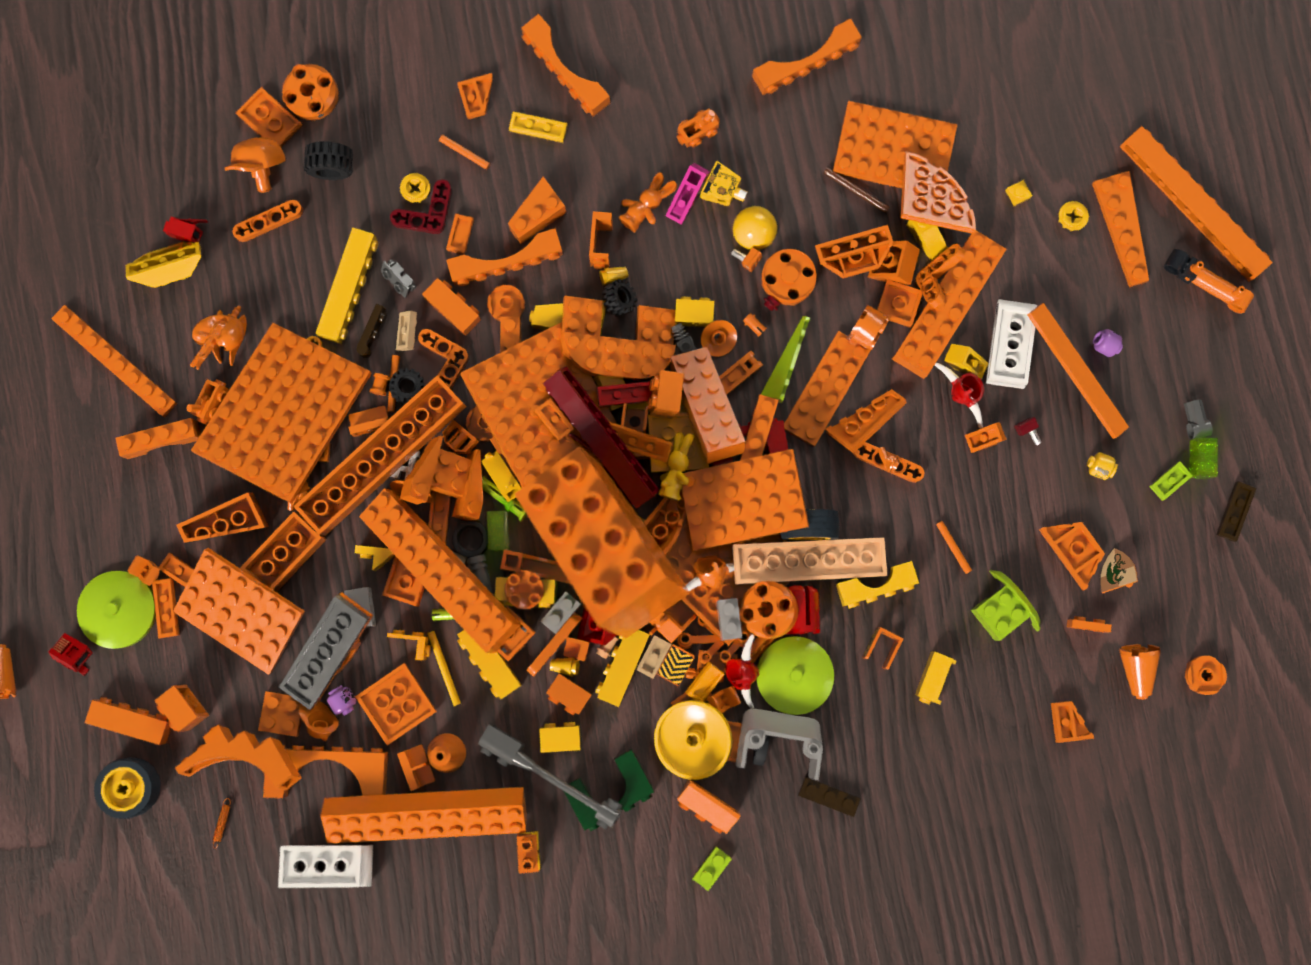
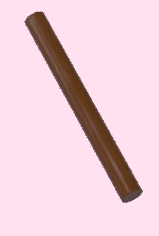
M827 167L823 174L882 212L887 213L890 208L889 206Z

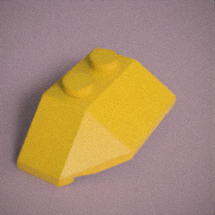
M181 242L146 253L137 258L133 263L126 265V278L130 281L156 288L191 277L201 258L199 242Z

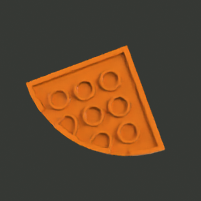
M906 152L903 161L901 218L973 234L976 230L973 209H970L967 202L968 197L958 182L942 167L937 168L928 163V159Z

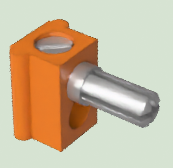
M753 247L747 256L736 249L731 253L741 260L742 266L750 272L754 270L762 259V253Z

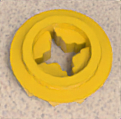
M412 173L402 180L400 191L405 200L411 203H420L422 200L427 199L430 192V183L422 174ZM410 184L414 186L419 185L420 193L417 191L412 192L413 189Z
M1076 201L1065 203L1058 213L1059 222H1061L1063 228H1067L1070 231L1080 230L1087 224L1089 219L1086 207ZM1074 211V216L1077 218L1072 222L1071 217H1068V215Z

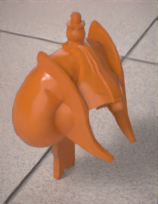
M241 306L235 307L232 313L228 315H223L222 311L219 310L217 315L208 316L195 325L192 330V338L202 347L191 362V367L194 368L196 366V369L199 370L211 351L218 362L222 363L220 356L221 346L225 347L224 351H229L230 365H233L247 328L245 314L237 319L241 312Z

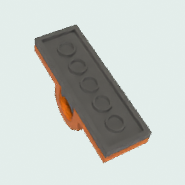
M341 592L336 595L279 688L309 710L313 709L321 700L334 677L345 668L357 652L361 644L359 637L373 617V614Z

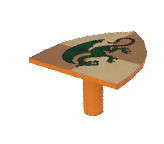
M1115 548L1107 557L1102 568V593L1123 586L1130 588L1133 583L1138 582L1136 568L1132 560L1124 552Z

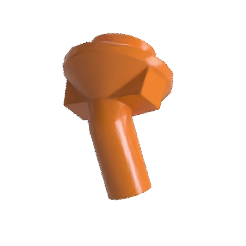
M885 447L878 448L877 451L889 473L891 470L895 471L900 463L897 460L898 456L890 455L888 457Z

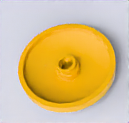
M686 700L673 705L660 717L654 734L655 749L659 759L670 772L684 779L700 780L712 776L725 765L732 750V733L726 718L717 708L703 701Z

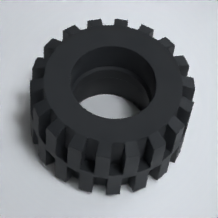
M319 141L306 145L304 172L308 175L324 180H341L352 175L353 150L348 146L330 141Z

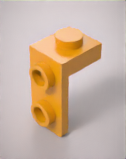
M393 630V633H387V637L418 640L415 660L424 661L430 656L431 645H428L429 638L424 637V633L412 632V635H404L405 631Z

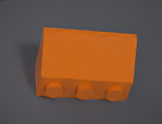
M693 780L687 781L677 797L678 805L686 811L691 809L696 813L694 815L702 822H705V820L709 821L712 824L711 828L720 834L722 831L727 834L741 816L736 809Z

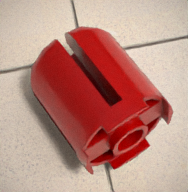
M802 585L787 587L797 600L798 616L794 626L786 634H806L809 632L819 634L820 601L818 590L812 586L803 587ZM789 600L784 604L785 610L790 607Z

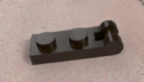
M379 304L375 305L357 345V352L363 358L371 356L370 347L372 342L377 340L380 324H383L387 317L386 309Z

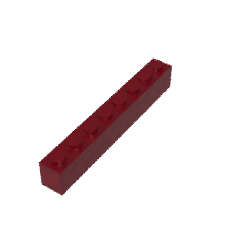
M567 366L557 371L543 383L547 393L555 399L559 409L567 415L571 425L576 427L583 441L588 443L593 454L600 459L605 470L612 475L616 485L624 491L628 501L636 509L660 491Z

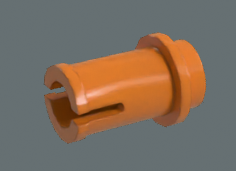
M750 313L743 320L744 325H747L759 337L762 333L757 327L763 332L767 328L755 318V314L752 315Z

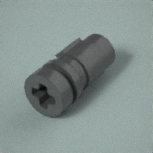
M485 554L466 559L468 566H470L469 570L493 593L492 583L487 571L488 564H485L487 561Z

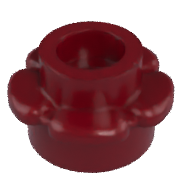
M771 295L763 298L766 301L764 305L769 310H778L777 308L780 306V303Z

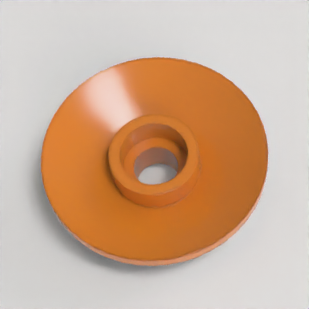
M716 320L709 323L702 331L701 346L702 348L707 347L711 356L719 357L728 354L737 342L735 327L725 320ZM719 333V337L714 339L715 335Z

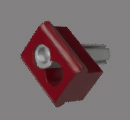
M1029 417L1014 425L1019 436L1029 433L1035 445L1041 443L1036 432L1039 426L1035 417Z

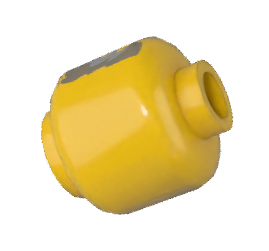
M1098 452L1094 456L1089 457L1086 466L1089 467L1090 475L1107 480L1109 477L1112 478L1118 464H1116L1114 457Z

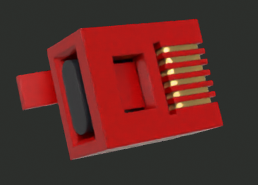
M171 216L169 221H166L163 231L169 237L180 241L200 242L203 232L194 224L208 223L206 219H178Z
M64 633L48 653L52 659L69 670L72 669L85 676L89 669L83 664L93 652L87 645Z

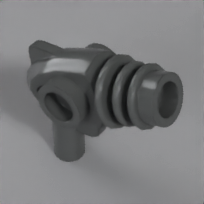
M682 323L671 327L672 333H675L673 336H677L674 340H678L675 343V355L697 350L692 337L686 336L689 334L688 332L684 333L686 329L682 330L685 327Z

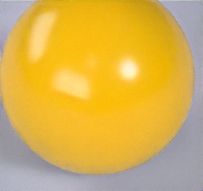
M751 206L743 209L733 222V235L736 241L748 250H751L752 247L756 250L765 249L772 244L777 234L775 217L769 210L760 206Z

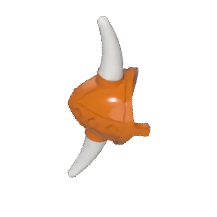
M716 556L700 558L694 565L697 576L686 585L687 589L690 591L704 584L711 588L720 587L725 575L734 571V563L726 564L723 559Z

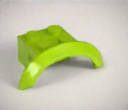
M990 570L989 572L1005 586L991 597L981 601L971 609V612L994 641L1002 640L1029 617L1032 621L1031 625L1038 632L1040 630V618L1027 597L1004 573Z

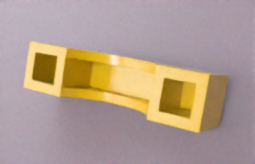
M910 561L891 567L887 581L878 588L867 587L857 578L838 583L836 587L842 606L848 605L850 609L860 606L859 601L866 600L869 603L878 600L877 596L885 594V598L896 595L895 590L903 588L905 592L915 589L914 585L918 584L919 581L913 563Z

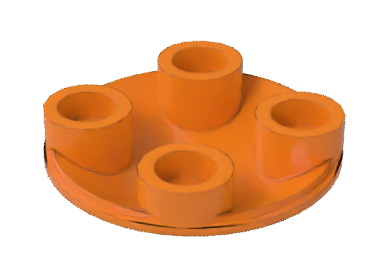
M518 570L507 579L504 590L505 596L509 603L516 608H533L541 601L544 595L543 581L533 571Z

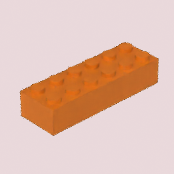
M704 347L671 356V372L684 373L681 398L707 464L743 454L745 439L708 348Z

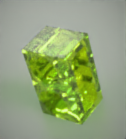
M1198 437L1190 441V473L1193 475L1192 479H1211L1218 476V438Z

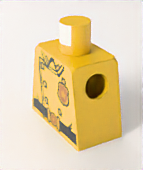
M716 161L701 191L700 198L729 206L733 198L744 202L748 192L739 188L741 183L740 176Z

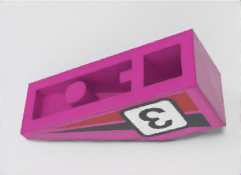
M696 163L690 165L665 216L682 225L711 172Z

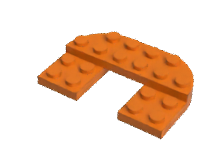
M572 296L563 297L561 344L565 356L570 359L577 370L594 377L599 375L644 381L653 378L660 370H664L670 364L671 356H674L676 347L674 345V333H672L671 328L675 325L676 310L639 305L637 307L635 340L600 336L603 300Z

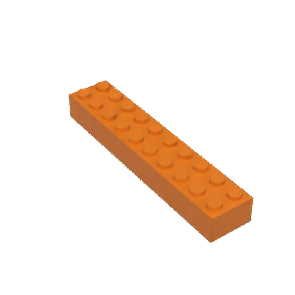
M437 375L293 507L318 535L326 536L467 406Z
M384 488L359 516L485 653H496L520 627L521 623L404 500L400 499V496L394 490Z
M517 787L324 798L321 819L327 843L526 833L527 811L524 788Z

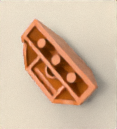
M888 225L818 244L815 245L820 264L844 279L879 269L893 244V239Z

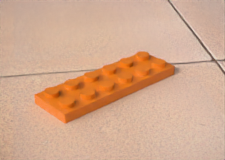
M838 331L784 423L785 431L815 447L871 349L865 348L848 338L844 333Z

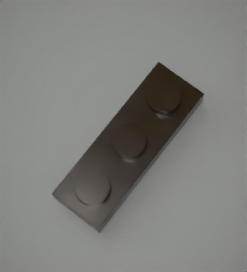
M1239 481L1235 482L1216 535L1233 542L1238 541L1257 488Z
M804 777L798 796L852 817L855 816L860 802L859 797Z

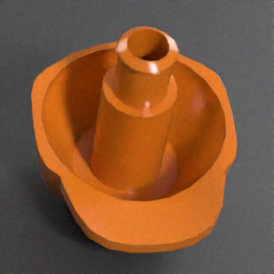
M251 138L241 141L233 147L231 164L224 167L225 171L240 170L251 172L252 177L256 181L257 191L264 193L272 189L269 180L271 175L270 167L285 162L286 158L281 146L275 140Z

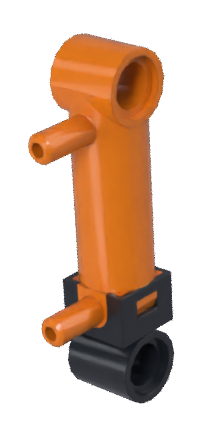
M1173 249L1163 266L1167 272L1178 275L1177 278L1189 284L1191 282L1225 302L1227 307L1234 312L1244 313L1254 297V294L1245 289L1244 286L1236 287L1206 269L1202 261L1194 257L1190 259V256L1182 250Z

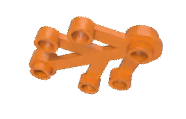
M698 617V624L701 627H705L713 635L691 636V634L684 632L678 636L677 644L681 649L686 650L692 644L714 643L707 651H703L700 654L701 663L707 664L708 661L711 662V658L725 642L721 641ZM745 629L742 635H745L747 639H735L728 650L720 653L719 660L724 664L731 660L732 655L740 647L744 648L752 633ZM687 637L689 641L683 642L682 638ZM727 654L729 658L724 660L721 656ZM708 655L709 659L705 661L702 659V656Z

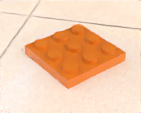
M403 663L355 696L386 745L391 744L437 712L406 663Z

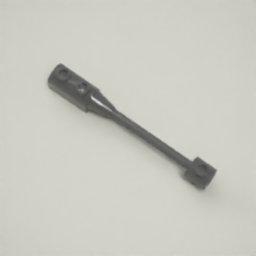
M488 725L479 741L482 753L487 756H491L493 753L498 757L497 762L505 767L509 763L510 765L533 771L597 811L595 818L598 821L596 824L602 828L607 829L608 826L612 828L622 813V805L610 797L607 801L604 800L602 804L596 802L538 766L533 759L522 752L526 746L524 743L495 725Z

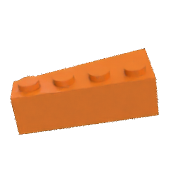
M253 492L245 493L176 525L184 543L269 527Z

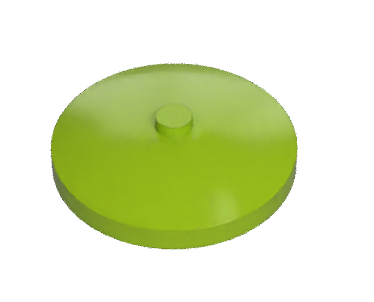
M110 571L95 577L85 586L78 600L77 619L81 630L88 639L105 648H125L138 643L149 633L156 619L153 590L137 576L125 571Z
M786 637L777 640L763 652L757 664L760 671L756 679L759 692L771 707L782 713L801 715L812 712L820 707L831 693L834 683V669L831 659L820 645L810 639Z

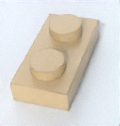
M406 311L399 313L396 350H413L417 312Z
M654 635L636 670L654 679L672 644Z

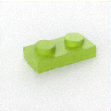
M1179 461L1149 487L1163 501L1193 475Z
M715 846L692 879L709 891L732 858Z

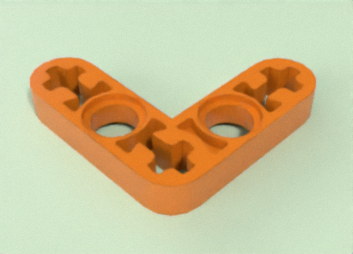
M953 244L916 276V282L926 302L933 308L939 307L945 300V294L937 279L956 265L965 255V250L958 244Z
M424 329L419 333L418 340L427 349L447 359L438 376L449 381L448 387L452 389L466 366L469 355L461 346L432 330ZM430 334L431 339L436 341L435 345L428 340L425 343L423 336ZM444 342L449 345L448 350L440 352L438 349L439 345ZM463 352L464 359H459L457 364L460 367L457 368L454 364H451V361L455 363L457 361L455 355ZM448 368H454L456 371L452 378L445 375Z

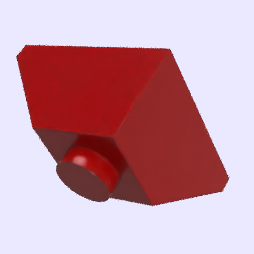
M584 605L577 639L606 646L617 634L598 626Z

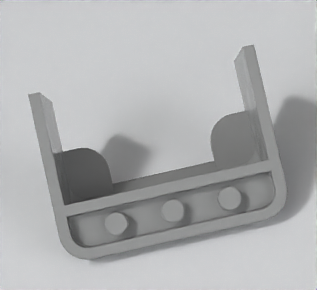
M754 708L744 712L735 766L745 768L747 749H759L765 742V735L803 741V753L806 757L810 758L807 778L819 779L823 746L820 724L817 720Z

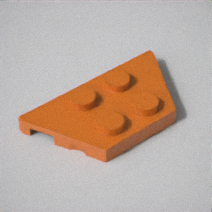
M1083 522L1040 528L1039 531L1082 590H1086L1092 575L1097 570L1099 562H1101L1105 555Z

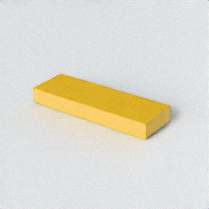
M513 111L509 131L564 143L568 125L565 122Z

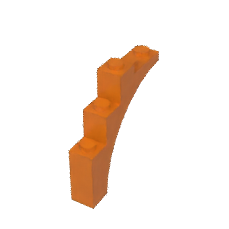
M221 725L212 727L203 736L206 743L199 746L192 755L184 758L175 767L178 774L190 777L199 770L214 763L238 760L257 766L269 777L276 788L282 790L289 789L301 779L299 772L280 740L269 737L259 744L254 734L243 731L233 737L229 728Z

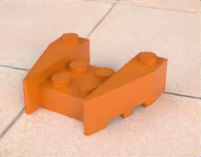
M440 435L431 439L424 449V453L415 463L413 470L404 480L400 499L418 505L427 502L431 489L456 498L452 517L464 521L479 520L483 505L480 450L471 451L467 454V458L440 449L443 436Z

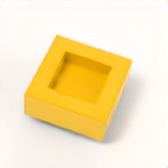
M1024 180L1005 190L1014 206L1032 197Z

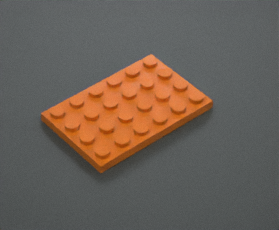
M848 101L833 171L847 177L902 188L904 155L906 152H910L928 159V163L937 168L942 167L948 172L957 124Z
M793 449L683 473L689 480L687 485L682 486V494L693 551L809 527Z
M206 548L203 551L174 608V613L268 675L273 672L305 613L303 609L210 548Z

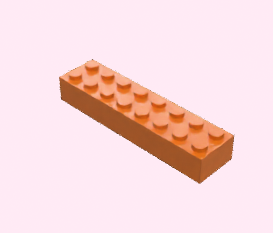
M977 230L969 235L962 246L965 250L964 257L946 272L939 283L945 294L944 302L936 308H933L927 302L892 360L923 379L932 370L1006 251V248Z

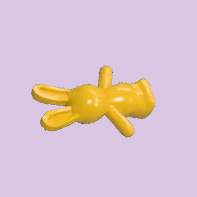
M676 433L673 451L668 459L670 469L660 476L662 482L658 495L680 501V490L683 485L689 483L688 478L683 472L686 471L689 465L687 453L694 439V434L688 433L684 437L683 433Z

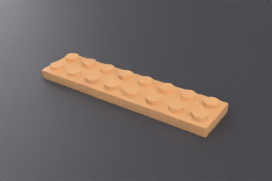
M884 538L733 545L735 584H751L759 581L790 582L887 576Z

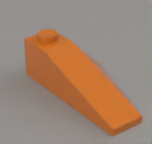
M682 489L679 494L681 496L680 501L664 497L644 522L665 556L676 544L687 515Z

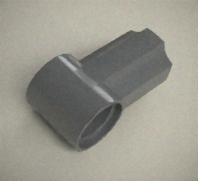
M1202 400L1184 403L1188 419L1187 434L1189 438L1197 439L1211 436L1213 433L1212 424L1206 419Z

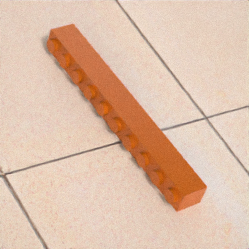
M1141 126L1120 146L1248 282L1259 276L1273 263L1268 254L1261 251L1256 242L1243 232L1242 227L1236 224L1230 218V215L1217 205L1216 200L1204 191L1202 185L1196 183L1191 178L1190 173L1178 164L1177 159L1170 156L1165 147L1152 137L1149 130Z

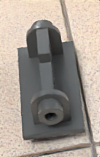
M392 259L387 263L383 261L381 268L383 277L389 280L394 285L395 290L406 298L409 290L412 292L416 289V283L408 274L400 276L404 273V270L397 261Z

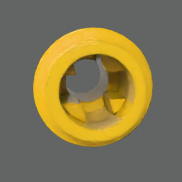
M603 268L602 271H599L602 285H608L617 279L628 278L627 268Z
M574 657L551 659V671L571 677L578 675L580 662L575 660Z

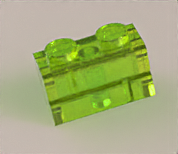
M507 511L487 512L488 549L491 552L510 551L509 513Z

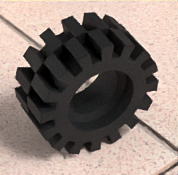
M617 279L603 288L602 295L604 296L602 300H605L603 304L608 306L607 311H612V315L622 316L634 310V307L637 305L635 303L637 298H634L637 294L636 292L633 293V286L629 287L630 283H625L624 279Z
M400 369L391 377L389 392H391V396L397 402L400 401L402 404H406L424 388V379L414 369ZM404 379H409L414 384V390L410 393H404L400 390L399 383Z

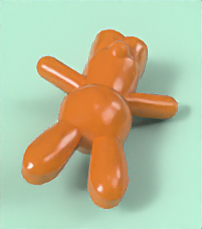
M661 172L657 173L649 189L641 193L639 201L622 200V206L629 208L624 215L619 216L621 223L634 233L645 217L650 224H655L656 218L651 210L658 208L662 199L677 189V183L670 181L660 189L664 176Z

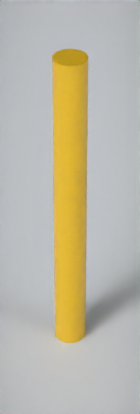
M431 631L427 635L453 706L459 705L461 702L435 631Z

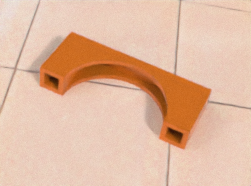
M292 745V749L285 748L297 771L314 760H333L345 765L353 772L360 784L362 796L386 795L388 752H383V748H371V751H363L362 747H351V751L344 750V747H332V750H324V746H312V749H304V745ZM265 774L263 798L287 797L289 789L282 790L276 788Z

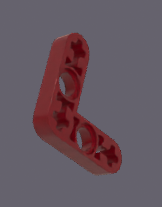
M443 179L435 183L428 214L396 209L390 214L392 224L401 229L431 234L442 233L445 228L452 193L449 182ZM445 185L447 190L443 191V198H441V192L438 188H442ZM436 203H443L444 209L436 211L434 209ZM401 215L403 219H408L409 224L407 225L406 220H400L397 223L395 217L397 218ZM414 218H422V224L414 226L412 224ZM426 219H428V222L432 224H435V222L438 221L440 226H437L436 229H434L433 225L427 224V228H425Z

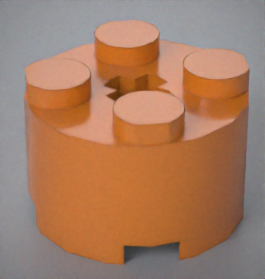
M867 304L848 338L872 350L890 319L884 313Z

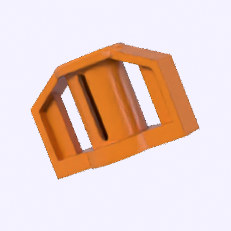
M454 419L442 432L445 444L457 454H469L479 443L473 435ZM457 427L458 430L456 431V433H455V434L449 439V441H448V438H447V437H448V436L455 430V428ZM470 438L469 443L462 450H459L466 440Z

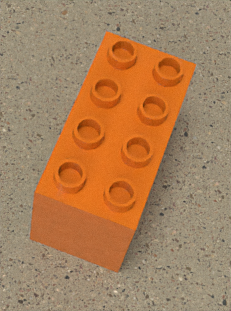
M580 446L515 493L516 498L598 626L627 639L690 594L622 490L616 485L612 475Z

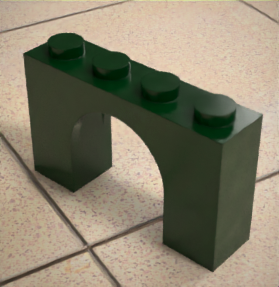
M632 749L616 757L614 760L626 782V791L618 802L622 805L621 810L624 809L627 812L634 808V803L639 800L643 803L652 798L654 789ZM581 777L569 783L575 789L592 798ZM564 791L584 831L587 829L593 831L600 827L596 824L598 821L595 818L597 811Z

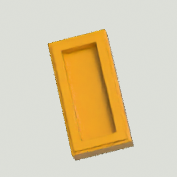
M708 661L685 693L694 700L704 702L725 673Z

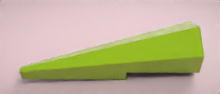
M802 316L761 395L777 399L779 403L783 402L810 317Z

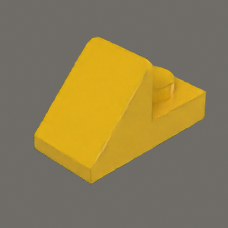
M355 545V553L360 554V558L372 559V556H374L373 571L379 570L395 556L389 548Z

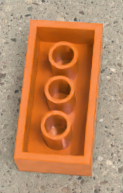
M293 512L240 569L275 592H278L327 539L324 536L318 535L299 513Z

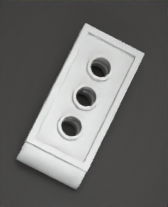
M998 299L986 384L1024 389L1025 385L1028 384L1035 326L1027 314L1037 307L1036 304ZM1010 327H1015L1018 331H1013ZM1008 345H1013L1015 349H1010ZM1005 363H1010L1013 368L1007 367Z
M373 845L280 846L278 888L372 886ZM340 860L346 863L345 871H341L338 868ZM300 861H303L306 865L303 872L298 868ZM320 861H324L326 864L324 871H320L318 868Z

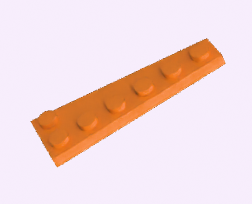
M1127 171L1094 181L1092 185L1128 286L1133 287L1148 282L1149 276L1130 172Z

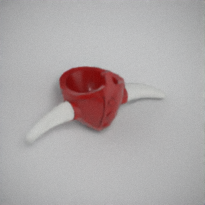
M936 362L935 366L948 377L953 386L951 392L952 400L967 405L973 412L978 427L982 428V415L977 403L984 394V385L981 379L972 373H966L959 377L946 366Z
M751 634L747 640L741 658L729 660L725 667L729 682L736 689L741 690L743 698L750 709L754 708L750 695L751 684L760 674L758 667L751 662V646L755 637L754 634Z

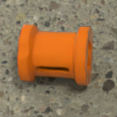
M374 373V383L369 392L386 396L387 382L391 377Z

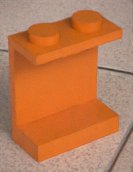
M593 211L589 259L590 265L594 266L595 269L603 270L605 267L609 268L610 265L609 254L596 253L597 230L612 231V213Z

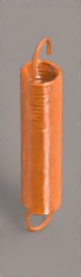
M224 802L213 837L214 842H221L230 806L225 805Z

